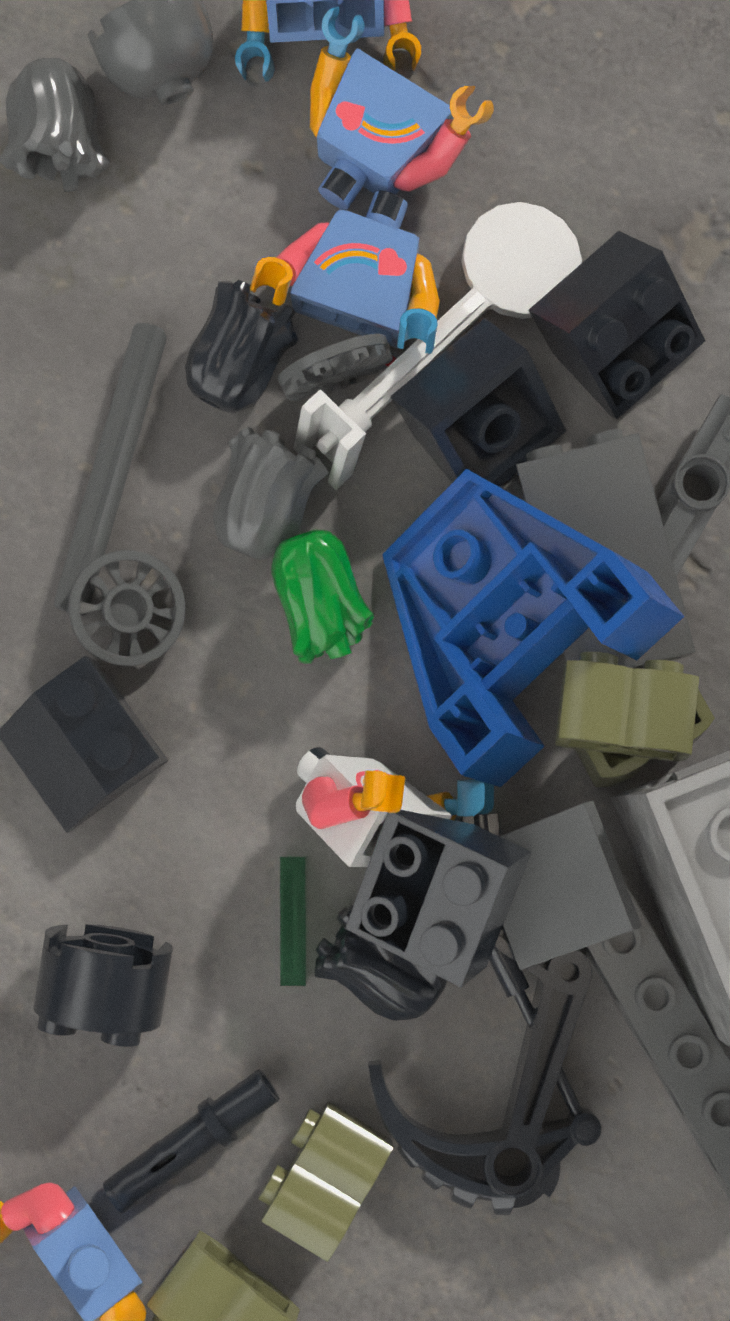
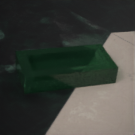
M308 855L281 856L280 986H306L308 982Z

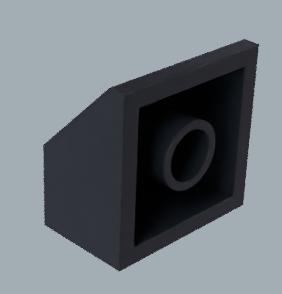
M485 318L390 396L413 436L452 483L468 469L500 487L517 473V464L527 462V453L549 446L566 432L528 350Z
M86 655L36 690L0 728V740L66 833L71 832L168 761L100 664Z

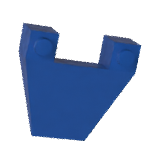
M468 469L382 554L429 728L462 776L502 787L545 747L512 700L588 628H590L601 644L637 661L684 618V615L646 570Z

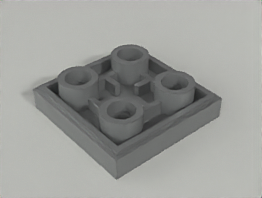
M594 801L582 803L500 836L532 852L503 924L520 970L642 927Z

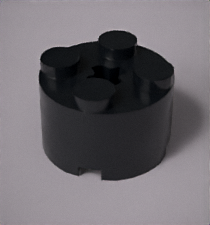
M86 924L84 936H66L68 925H57L46 929L33 1007L35 1013L39 1015L37 1028L40 1031L62 1036L73 1035L77 1029L101 1033V1040L107 1044L132 1047L140 1044L141 1033L160 1027L173 951L171 944L165 942L156 950L153 948L155 936L131 929L105 925Z

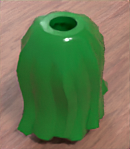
M311 530L288 538L278 545L275 549L271 565V574L288 621L292 650L298 657V661L303 664H312L315 658L324 655V651H326L330 659L340 658L352 653L350 646L359 643L363 639V631L373 624L374 614L360 595L343 542L329 531Z

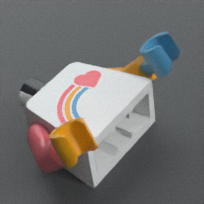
M321 747L309 750L302 757L297 767V774L306 782V785L296 802V811L349 867H368L387 813H397L400 810L455 820L456 815L469 817L477 814H488L494 806V785L475 779L457 780V799H453L452 795L446 791L426 796L405 781V776L397 775L374 759L331 755Z

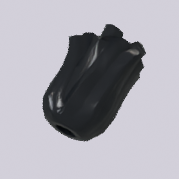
M237 280L234 284L231 281H218L212 310L189 350L185 365L187 385L193 395L206 404L229 413H236L251 408L256 404L265 392L282 355L288 348L296 345L298 337L293 331L291 320L296 311L286 304H282L277 312L269 307L262 308L260 305L261 299L250 293L251 285L241 280Z
M350 905L349 908L345 907L336 918L341 927L335 936V943L332 944L323 938L315 950L319 955L315 960V977L338 981L375 1014L393 1021L411 1020L428 1012L444 991L447 980L346 930L345 927L353 905Z

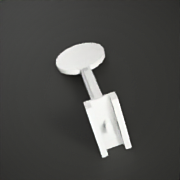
M523 202L498 205L481 215L466 236L461 260L466 282L471 290L437 321L438 326L433 352L431 354L425 353L426 343L418 339L355 399H346L339 407L320 389L302 406L293 449L299 454L302 445L310 448L315 445L333 463L328 483L337 490L353 475L366 436L365 432L372 426L371 419L392 400L391 395L434 361L487 310L492 309L499 314L520 319L531 318L532 316L528 310L582 263L577 238L563 219L544 207Z

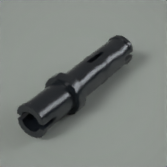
M258 1069L215 1101L210 1097L198 1104L199 1112L154 1143L149 1149L103 1182V1188L111 1203L120 1213L124 1214L168 1181L177 1177L182 1171L219 1144L224 1147L229 1146L237 1140L236 1132L279 1101L276 1089L262 1070ZM172 1153H175V1154H176V1155H174L173 1157H171L169 1160H167L165 1163H163L162 1165H160V1166H157V1165H156V1164H158L159 1162H161L163 1159H165L167 1156H169L170 1154H172Z

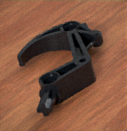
M499 813L469 817L461 816L462 822L474 824L499 837L501 836ZM502 926L489 961L506 996H514L527 1023L502 1128L494 1131L461 1135L447 1134L428 1128L410 1117L396 1102L385 1081L381 1060L369 1061L368 1066L371 1086L382 1122L387 1132L398 1143L397 1150L406 1163L412 1168L418 1166L422 1170L421 1179L434 1190L439 1189L442 1185L451 1189V1201L463 1207L472 1208L476 1199L491 1201L495 1215H510L513 1208L527 1206L543 1194L550 1198L559 1180L560 1162L577 1144L582 1146L594 1144L601 1135L602 1127L592 1111L581 1107L562 1068L592 979L591 964L583 953L576 950L526 968L537 977V984L531 1004L525 992L530 986L523 971L519 969L504 926ZM557 1084L570 1113L567 1118L543 1123L555 1085ZM507 1148H519L527 1154V1163L524 1169L513 1176L502 1175L494 1169V1161L497 1155Z

